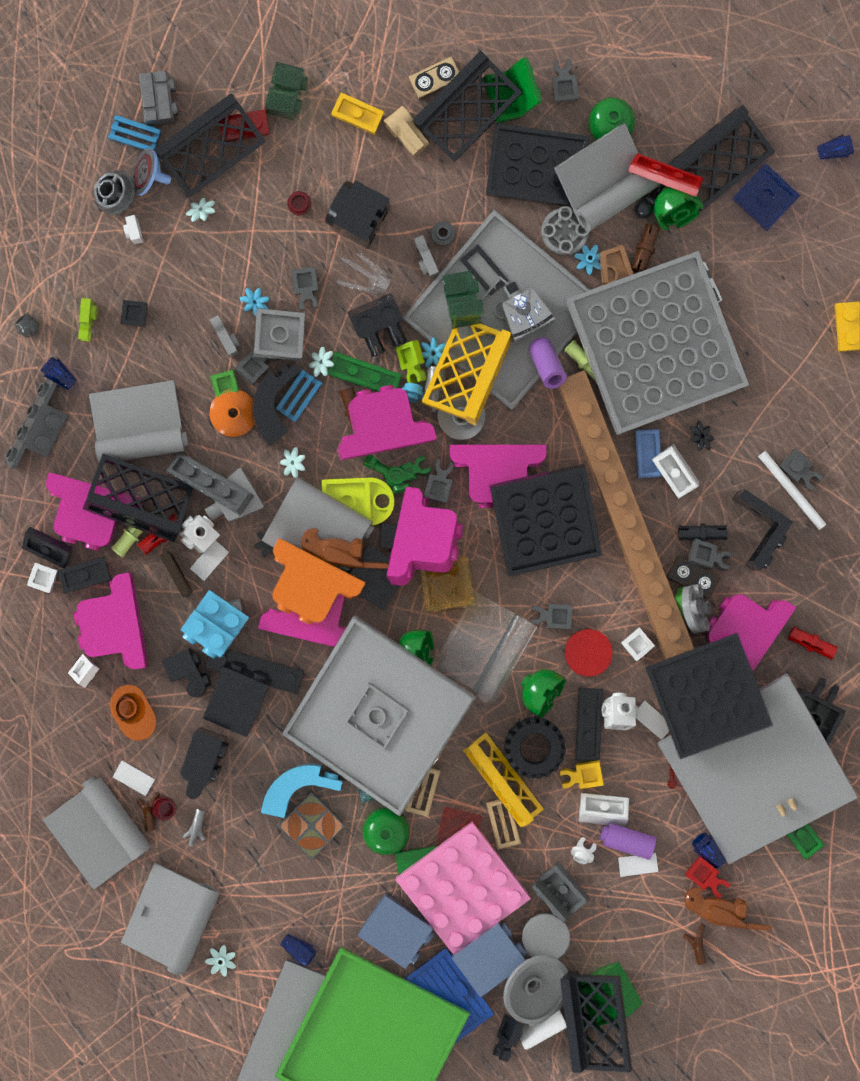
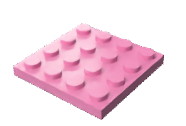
M473 821L396 876L395 879L452 954L459 951L531 899V896Z

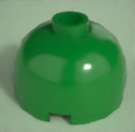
M608 97L600 100L592 108L588 117V130L591 137L596 141L623 123L626 124L630 135H632L635 128L633 109L626 101L620 98Z
M665 186L655 200L654 214L661 229L670 230L669 226L675 224L678 229L695 220L700 215L699 208L703 209L704 206L698 194L695 197Z
M418 629L403 634L398 644L432 667L434 658H429L430 650H434L432 632Z
M550 669L537 670L533 675L527 674L521 683V686L524 687L522 690L523 704L532 714L542 718L553 707L554 704L552 702L555 697L559 698L566 679L558 672Z
M387 807L373 810L366 817L363 824V839L366 846L379 855H393L400 852L406 846L410 837V826L406 816L403 813L398 816Z

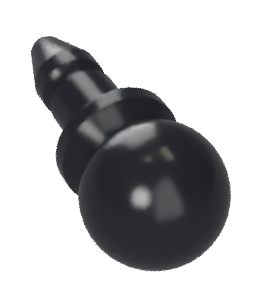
M660 184L650 195H645L643 200L635 204L634 212L638 218L646 219L652 215L655 200L666 185Z

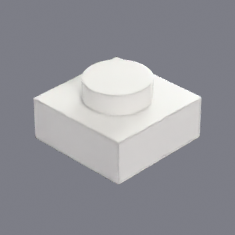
M136 216L125 217L127 224L123 225L126 238L131 239L134 244L143 243L139 221Z
M34 563L27 586L51 593L58 570Z
M640 627L621 642L635 661H638L655 646Z
M82 654L68 674L85 688L94 678L99 668L90 658Z

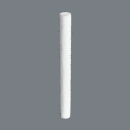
M766 450L758 456L814 525L819 530L826 525L824 520Z

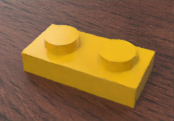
M341 92L331 116L375 135L384 116V111Z
M860 301L836 303L834 307L838 351L860 350Z

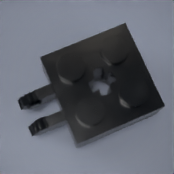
M821 677L812 693L799 687L797 691L811 716L812 714L814 715L813 719H815L816 725L829 746L845 715V710L832 704L839 691V686L836 684L830 688L825 700L819 697L826 685V679Z
M202 727L195 730L180 772L183 779L189 780L186 796L190 800L197 799L202 793L201 791H203L204 786L207 787L211 782H215L218 779L222 767L218 765L219 760L226 756L230 744L226 742L228 736Z

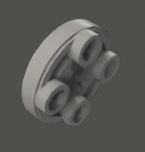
M563 206L550 212L544 219L541 228V237L544 245L554 254L569 256L579 252L586 244L589 232L580 225L573 208Z
M701 584L684 587L682 591V608L688 627L694 634L709 631L710 625L707 615L712 614L710 602L704 601Z
M549 912L534 915L526 922L522 930L523 947L530 957L547 955L559 959L566 953L570 944V932L566 923H563L558 917Z

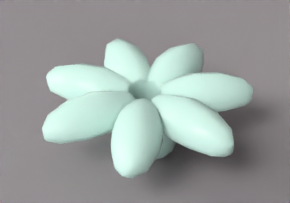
M202 198L199 205L197 203L190 204L192 209L188 210L186 215L192 216V222L198 218L206 221L208 214L215 213V210L211 208L215 202L208 201L206 203V199Z
M323 346L320 348L319 354L312 353L315 361L309 364L310 368H315V377L320 372L327 376V368L334 366V363L329 360L333 355V351L326 353Z
M294 447L291 453L288 450H284L286 459L281 460L280 464L287 466L284 470V475L292 472L293 477L297 478L298 470L305 471V467L302 465L305 455L298 456V448Z
M225 945L220 948L219 952L214 948L210 949V953L214 958L206 959L205 963L213 965L211 974H215L220 969L221 974L226 976L227 968H236V965L229 961L235 956V952L226 954Z

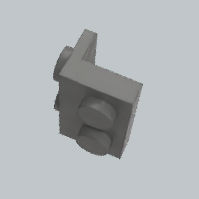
M559 862L541 874L532 886L536 896L543 900L551 909L552 914L563 923L590 899L588 894Z

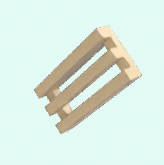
M430 769L422 782L416 808L411 807L413 796L405 811L426 817L429 816L440 774L439 769ZM432 773L434 777L425 811L420 810L429 774Z
M496 799L495 801L486 802L497 849L521 844L516 822L508 812L515 840L510 841L501 805L502 802ZM493 806H497L505 843L500 841L492 809Z

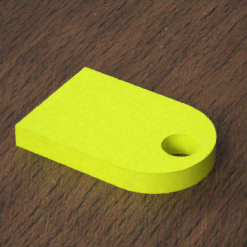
M349 478L322 480V492L372 520L371 526L386 521L394 509L393 492L380 479ZM381 494L387 495L390 500L389 505L385 508L378 507L375 502L377 496Z

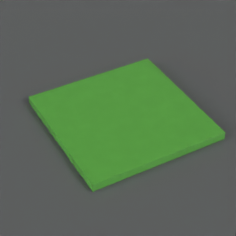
M340 946L275 1077L282 1081H436L470 1012Z

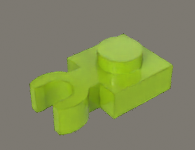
M81 298L78 339L81 341L91 342V326H93V320H97L98 306L95 305L92 299Z
M419 340L395 347L401 369L408 371L407 382L418 384V382L426 381V373L420 367L425 362Z

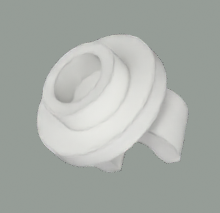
M582 837L577 842V845L572 848L571 854L574 856V860L580 864L592 863L594 860L592 853L596 850L597 845L593 843L590 849H586L583 846L585 838Z

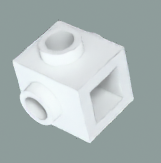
M200 515L193 518L189 516L181 524L183 529L179 532L183 537L181 539L182 543L189 549L194 548L199 553L205 552L220 536L212 528L214 526L213 522L206 516L201 517Z
M613 693L611 697L604 700L601 709L602 716L604 717V729L629 730L636 726L638 706L635 703V697H627L626 693Z

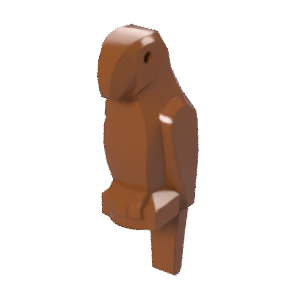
M316 528L308 529L302 536V548L331 565L386 569L389 567V563L361 560L363 555L362 539L355 538L352 542L340 538L321 539L317 534L319 530Z
M699 887L690 888L685 894V906L690 911L715 925L742 929L771 930L770 925L742 921L746 918L747 904L745 900L738 898L731 902L722 898H704L701 894L703 889Z

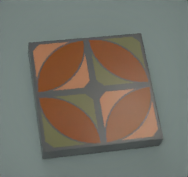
M313 792L278 825L311 860L346 826Z

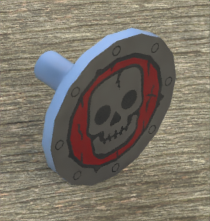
M153 149L142 151L133 167L131 181L135 183V195L140 196L148 192L154 180L167 185L171 181L170 175L161 173L160 158L157 157Z

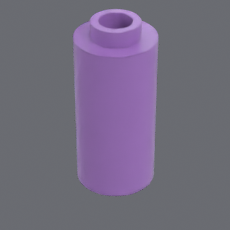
M545 337L535 339L528 348L544 386L550 389L557 388L564 384L567 379L563 366L550 339Z
M609 823L608 827L603 826L600 835L603 846L647 860L651 859L656 844L655 836L613 823Z

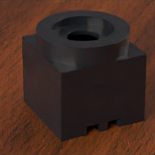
M346 180L330 206L325 223L332 226L336 233L369 249L375 238L376 230L380 229L381 221H384L391 208L390 198L356 180L354 183Z

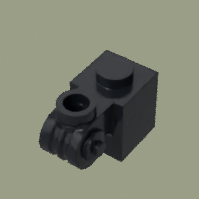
M191 648L161 661L171 683L182 678H187L190 681L186 691L191 697L203 695L206 689L212 686L207 673L202 674L199 665L202 663L196 651L192 652Z

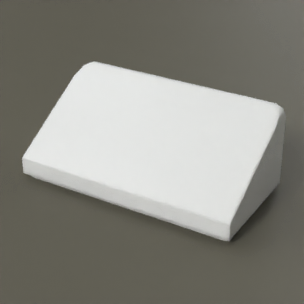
M674 444L652 459L678 499L699 487L698 479Z
M581 793L579 822L602 825L613 823L626 827L629 814V798Z
M557 1011L543 1022L524 1024L520 1040L525 1050L566 1029V1020L561 1011Z

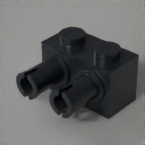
M391 293L347 312L358 338H364L371 357L378 356L374 346L377 347L380 354L385 352V348L377 333L381 329L387 330L393 347L400 346L396 338L397 336L402 345L407 342L399 324L403 318Z

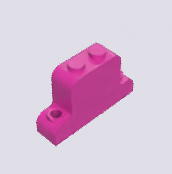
M394 385L380 387V392L371 393L370 390L356 392L357 397L348 405L353 435L341 437L342 442L338 446L339 459L342 461L433 442L436 440L434 427L425 420L413 421L408 395L401 388L394 389Z
M450 445V460L455 464V467L469 469V498L472 502L478 503L479 508H493L489 485L527 477V468L541 467V463L546 458V445Z
M49 472L46 487L50 491V495L61 498L54 522L55 532L63 536L61 541L76 544L77 540L85 542L86 548L99 551L100 546L107 547L111 545L119 522L83 510L91 484ZM96 486L94 493L105 496L110 494V491L107 488ZM122 493L117 495L121 503L129 504L134 502L128 494Z
M406 487L387 571V577L392 585L403 586L408 584L413 578L414 571L417 569L447 572L452 568L453 562L458 560L459 547H457L458 539H461L463 536V524L459 523L455 512L452 510L428 507V498H425L418 488Z
M133 573L118 574L110 581L111 595L83 600L78 604L77 611L74 612L75 624L80 626L81 635H78V644L80 649H84L85 654L90 657L122 653L125 666L131 669L149 667Z
M338 594L326 619L321 622H312L309 625L299 620L300 615L293 611L288 614L283 611L268 609V612L261 616L258 629L335 647L347 628L340 625L345 596Z
M745 595L726 596L718 607L721 609L716 617L712 616L709 619L710 630L706 631V640L711 643L738 633L752 671H754L796 607L788 601H776L773 599L767 608L764 609Z

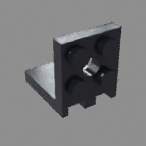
M746 489L737 491L732 500L771 525L745 566L752 571L766 569L774 558L771 556L776 548L780 549L787 539L785 534L793 521Z

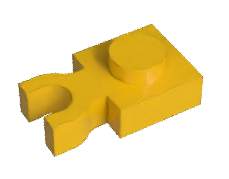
M600 760L576 763V770L570 768L560 769V776L569 775L571 778L570 781L562 783L563 789L569 788L575 783H579L580 789L604 786Z

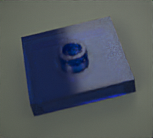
M765 163L732 200L765 231H768L800 197V194Z

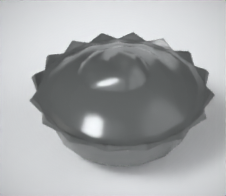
M115 170L113 172L109 171L98 179L94 188V197L99 209L103 210L105 214L114 216L115 214H122L124 210L129 208V204L133 202V196L136 193L134 190L135 183L131 181V176L126 175L125 171Z

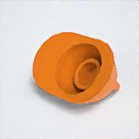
M124 685L115 690L111 697L110 710L121 731L132 740L141 741L150 737L156 728V717L144 693L135 685Z

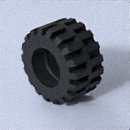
M535 716L532 718L527 717L522 721L516 722L508 731L509 733L505 738V754L509 764L518 774L530 779H541V777L550 776L553 771L556 772L559 769V765L563 763V757L566 754L565 740L561 731L549 720ZM532 733L543 735L549 743L548 754L544 759L537 762L527 760L521 753L523 739Z

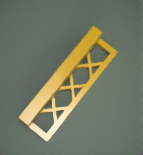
M486 732L463 749V752L520 827L527 826L534 820L533 818L544 810ZM483 740L490 748L489 757L485 755L478 745ZM492 761L501 762L504 766L503 776L494 767ZM507 780L516 782L518 785V795H515L509 787ZM521 800L530 801L535 810L529 813L521 803Z

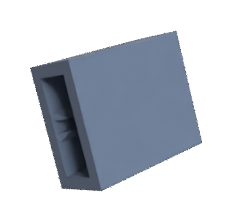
M385 892L359 930L358 936L406 969L409 964L414 965L421 954L418 950L422 944L427 945L430 942L434 933L431 932L433 927L427 920Z
M500 922L496 923L459 951L451 954L452 960L480 998L508 978L521 963L526 961L525 956L527 952L520 942L514 943L511 938L513 933L506 923L502 925Z

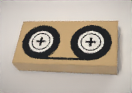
M451 56L409 76V81L418 100L443 89L459 71Z

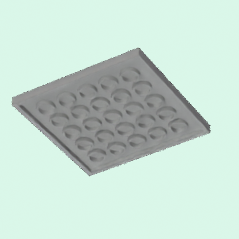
M699 251L566 299L616 435L749 385Z

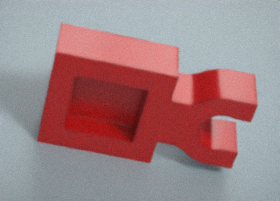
M698 856L685 873L689 879L704 891L709 886L712 893L719 899L722 895L717 891V886L723 884L729 888L731 885L725 879L717 878L716 876L719 871L701 856Z

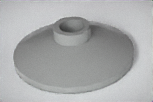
M461 392L453 393V394L449 395V397H451V396H453V395H456V394H458V393H461ZM464 396L451 401L454 409L464 412L467 405ZM483 409L476 426L467 423V420L459 421L457 416L438 410V422L442 431L449 437L456 440H467L476 436L483 428L485 409Z

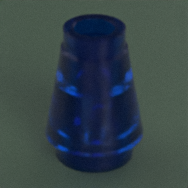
M842 134L817 146L820 160L848 158L850 154H854L850 135L844 136Z
M53 356L40 370L44 373L45 378L56 382L67 390L77 381L62 361Z
M704 832L693 840L694 852L713 865L714 868H719L725 863L726 859L712 835Z
M289 933L280 944L299 965L302 964L305 967L310 964L317 953V950L313 948L314 945Z

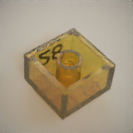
M467 556L459 557L457 561L453 562L452 568L447 572L420 570L426 612L429 614L477 607L471 563Z

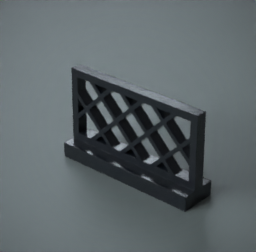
M480 50L413 121L455 163L523 93ZM490 67L496 73L495 83H482V74ZM499 77H500L505 83H499ZM469 87H478V100H465V91ZM482 87H495V100H482ZM499 87H510L515 92L508 100H499ZM462 95V101H457L458 98ZM465 104H478V117L465 118ZM482 104H495V113L491 117H482ZM452 105H461V118H448V109ZM465 121H478V131L475 134L465 135ZM435 122H444V135H434L429 128ZM448 122H461V135H448ZM448 139H461V148L455 154L448 149Z
M231 93L155 148L154 151L165 163L187 196L191 197L263 145L266 140L242 108L238 99ZM236 109L243 117L241 127L228 125L229 114ZM225 118V123H224V124L218 123V122H220L222 119ZM245 121L247 122V124L249 125V127H250L251 129L244 128V127H245ZM214 125L224 127L222 141L208 139L210 128ZM227 127L241 130L239 144L225 142ZM244 130L254 132L259 141L252 146L242 145ZM206 132L205 138L199 137ZM195 139L205 141L203 155L189 153L190 144ZM208 142L221 144L219 158L206 156ZM225 145L238 147L236 158L233 160L223 159ZM185 146H187V147H186V152L180 151V150L183 149ZM241 147L248 148L243 153H241ZM176 153L185 155L184 168H175L169 161V158ZM189 156L202 158L200 172L187 170ZM205 158L219 161L218 169L214 174L203 173ZM222 161L228 162L225 166L221 168ZM177 171L183 172L182 178ZM186 172L199 175L198 185L192 190L185 183ZM203 175L209 176L202 182Z
M744 105L734 109L668 163V165L681 170L686 168L695 169V175L699 176V170L712 171L710 185H701V187L710 188L709 198L702 203L704 207L703 209L700 207L699 211L704 210L775 152L749 117V111ZM744 121L750 128L749 138L737 137L738 126ZM733 131V136H728ZM723 138L732 139L731 153L718 152L719 143ZM736 140L748 141L747 155L735 154ZM753 142L761 143L766 150L760 157L751 156ZM713 146H715L714 151H710V149ZM703 154H714L712 168L700 167ZM718 155L730 156L729 170L716 169ZM734 157L746 158V166L742 172L733 171ZM716 172L728 173L727 184L723 187L714 186ZM732 174H737V176L732 179ZM714 189H719L715 194H713Z
M102 454L83 510L175 542L179 535L193 488L180 481ZM104 463L114 465L118 473L107 477L103 470ZM130 472L136 473L141 481L130 485L125 474ZM121 477L126 487L115 491L110 480ZM153 480L160 482L163 490L153 493L148 482ZM103 483L107 485L110 494L105 496L94 493L96 486ZM143 485L148 496L138 500L133 489ZM176 488L186 491L185 498L177 502L171 493ZM128 491L134 502L129 504L121 503L117 495ZM166 493L171 504L161 508L155 497ZM151 499L156 510L151 513L146 512L142 508L141 503ZM174 508L178 515L177 522L168 520L164 511Z
M569 971L560 979L572 1072L582 1073L584 1070L630 1073L632 1064L620 976L579 974L578 971ZM581 982H588L594 988L590 995H587L581 989ZM604 983H614L615 993L612 997L601 988ZM596 992L607 1001L602 1008L591 998ZM586 1003L597 1012L593 1019L584 1012V1005ZM609 1004L617 1010L618 1017L615 1020L604 1011ZM599 1015L610 1024L606 1031L594 1022ZM589 1026L600 1035L596 1042L587 1035ZM612 1027L620 1034L621 1040L618 1044L607 1034ZM602 1038L613 1047L609 1054L597 1045ZM593 1049L604 1059L601 1063L591 1062L590 1052ZM615 1050L623 1057L624 1064H617L610 1057Z

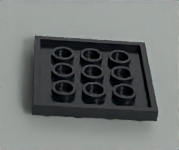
M584 464L489 485L508 576L602 556Z
M738 633L645 667L680 759L774 726Z

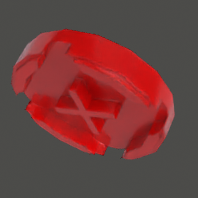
M584 629L574 633L567 641L564 650L566 662L570 669L586 677L597 676L604 672L610 665L613 656L612 645L608 638L600 631Z

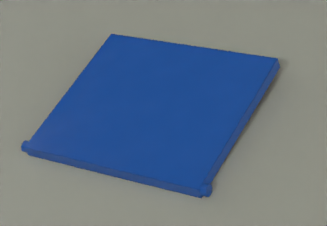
M446 947L405 977L408 981L470 1012L455 1044L494 1015V1012L483 997L480 998L452 960V956Z

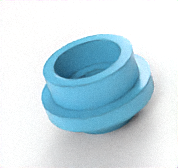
M405 383L404 388H401L407 393L409 402L416 403L424 397L423 387L418 384Z

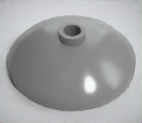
M547 955L535 956L521 963L512 972L505 985L504 1004L508 1013L521 1023L536 1024L547 1020L559 1011L563 1006L560 979L568 973L565 965L558 959Z

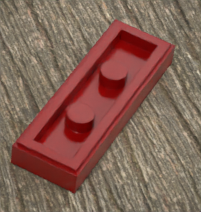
M636 153L628 170L631 173L695 197L704 180L700 176Z

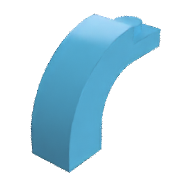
M302 764L290 768L282 773L270 786L265 795L261 813L285 818L290 798L297 789L307 785H315L340 791L343 779L339 778V774L325 771L324 775L320 774L321 764Z

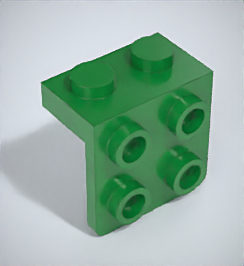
M527 57L521 58L507 71L502 72L523 94L496 120V123L521 119L541 103V91L537 86L533 67ZM496 73L485 75L482 78L483 83H495ZM499 77V83H505V82ZM485 87L488 99L495 100V87ZM499 87V100H508L515 92L510 87ZM490 104L494 114L495 104Z

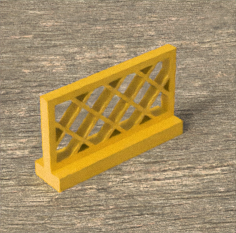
M458 316L422 399V404L465 419L467 423L476 426L511 345L512 333L503 329L499 331ZM461 324L471 327L474 334L461 339L458 334ZM485 334L496 336L493 344L483 348L479 339L480 336ZM476 339L480 349L467 354L463 344ZM460 345L465 356L452 361L449 352L452 348ZM482 353L486 361L483 366L474 369L470 358ZM467 360L471 371L458 376L454 365ZM452 367L455 377L442 382L440 377L441 371ZM474 375L476 380L475 387L465 390L461 379ZM458 381L462 392L449 397L445 386ZM440 388L443 389L446 399L439 402L430 400L433 391ZM464 396L467 402L464 412L454 409L451 401Z

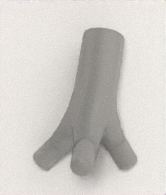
M196 809L190 829L182 835L184 839L190 836L188 844L190 847L193 846L197 835L201 841L205 840L202 832V823L206 811Z

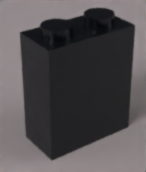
M228 661L221 671L203 719L248 737L272 680L267 678V675L261 671L255 670L252 672L245 669V666L239 662Z

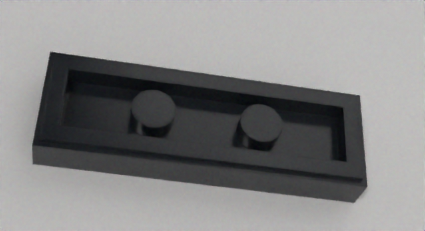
M580 687L578 689L575 760H600L603 689Z

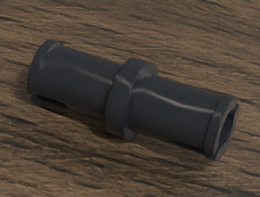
M700 523V526L678 525V540H694L695 538L701 541L727 540V525L705 526V523Z

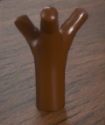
M158 792L155 793L149 804H145L141 799L137 800L144 814L146 831L155 830L152 806L160 796Z
M703 924L700 925L696 938H692L688 934L683 935L693 947L698 965L706 963L703 948L705 925Z

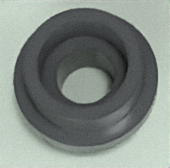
M445 221L436 223L431 230L433 241L441 246L450 244L455 237L454 227ZM441 229H445L448 234L445 237H441L438 232Z

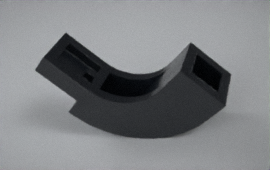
M296 363L292 367L287 364L277 372L278 378L270 371L261 380L252 400L253 423L259 436L268 447L288 432V429L276 415L274 401L280 388L302 371Z

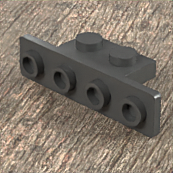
M46 379L45 382L39 385L35 403L29 406L26 413L27 419L24 425H21L17 430L16 442L6 453L5 464L16 469L26 448L46 458L48 457L68 416L47 405L56 388V382Z

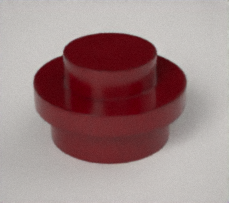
M296 191L289 196L287 205L291 213L300 216L310 210L311 199L305 192Z
M162 796L155 800L152 806V813L155 818L166 821L174 816L176 805L171 798Z

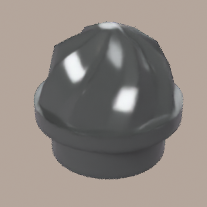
M28 312L14 323V326L17 328L16 332L26 338L35 336L39 329L36 317L31 316Z

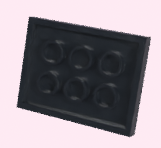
M495 123L485 196L572 208L554 167L589 146L590 136Z

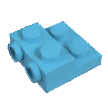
M209 590L180 630L184 632L182 637L193 645L198 642L204 646L202 651L214 659L217 655L221 658L250 617Z

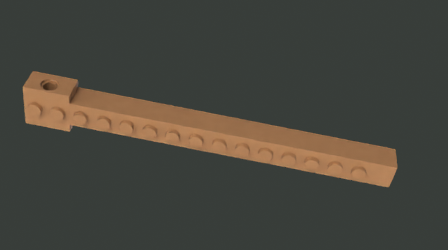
M584 370L568 376L564 384L557 388L664 660L694 649V646L586 372Z

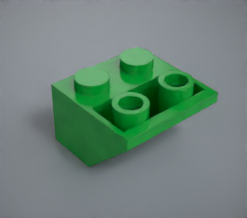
M619 961L602 966L588 974L620 976L626 1018L643 1004ZM581 982V989L587 995H590L594 988L588 982ZM604 983L601 986L611 997L614 995V983ZM598 992L591 997L601 1008L607 1003ZM588 1003L584 1005L586 1014L593 1019L597 1012ZM611 1004L604 1009L614 1020L618 1017L617 1010ZM601 1015L594 1021L599 1026L609 1024Z

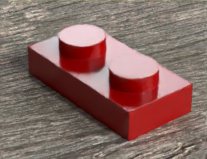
M266 110L247 112V115L261 135H270ZM229 115L228 125L241 127L242 115ZM225 118L222 119L219 123L224 124ZM245 121V127H244V128L251 129V128L249 127V125L247 124V122ZM220 126L221 136H223L224 129L222 126ZM227 127L225 142L239 140L241 130ZM244 130L243 139L256 137L254 132Z

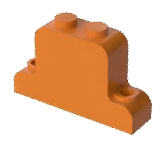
M278 538L273 548L274 560L285 565V569L272 594L274 601L278 603L277 608L288 614L291 611L299 614L298 619L309 625L312 622H321L326 619L338 594L352 600L353 596H357L362 592L366 584L365 581L317 558L282 538Z

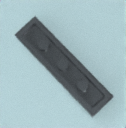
M181 452L177 454L166 470L173 477L239 516L242 515L254 497L252 493Z

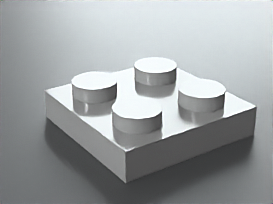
M257 308L253 357L301 361L305 313Z

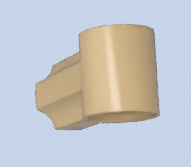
M403 106L383 120L389 132L395 138L398 137L413 157L421 153L429 145V142L415 126L413 118Z

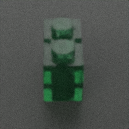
M276 62L271 80L273 88H269L265 104L266 114L294 120L295 115L300 114L303 100H300L299 97L301 91H306L308 77H305L304 68Z
M471 270L442 276L452 329L481 324L480 315L484 314L482 300H477L475 293H479L477 278L472 279Z

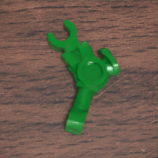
M367 455L363 464L368 469L375 470L384 475L387 484L393 487V494L405 492L406 487L411 486L409 483L403 485L405 482L416 480V475L426 476L431 471L430 467L424 470L419 467V464L425 461L424 456L417 458L414 464L410 461L398 467L390 466L389 468L373 455Z

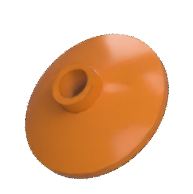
M241 390L238 392H226L219 397L216 396L210 406V420L215 429L229 437H238L249 432L254 426L252 397ZM232 408L238 411V415L235 418L229 416V410Z

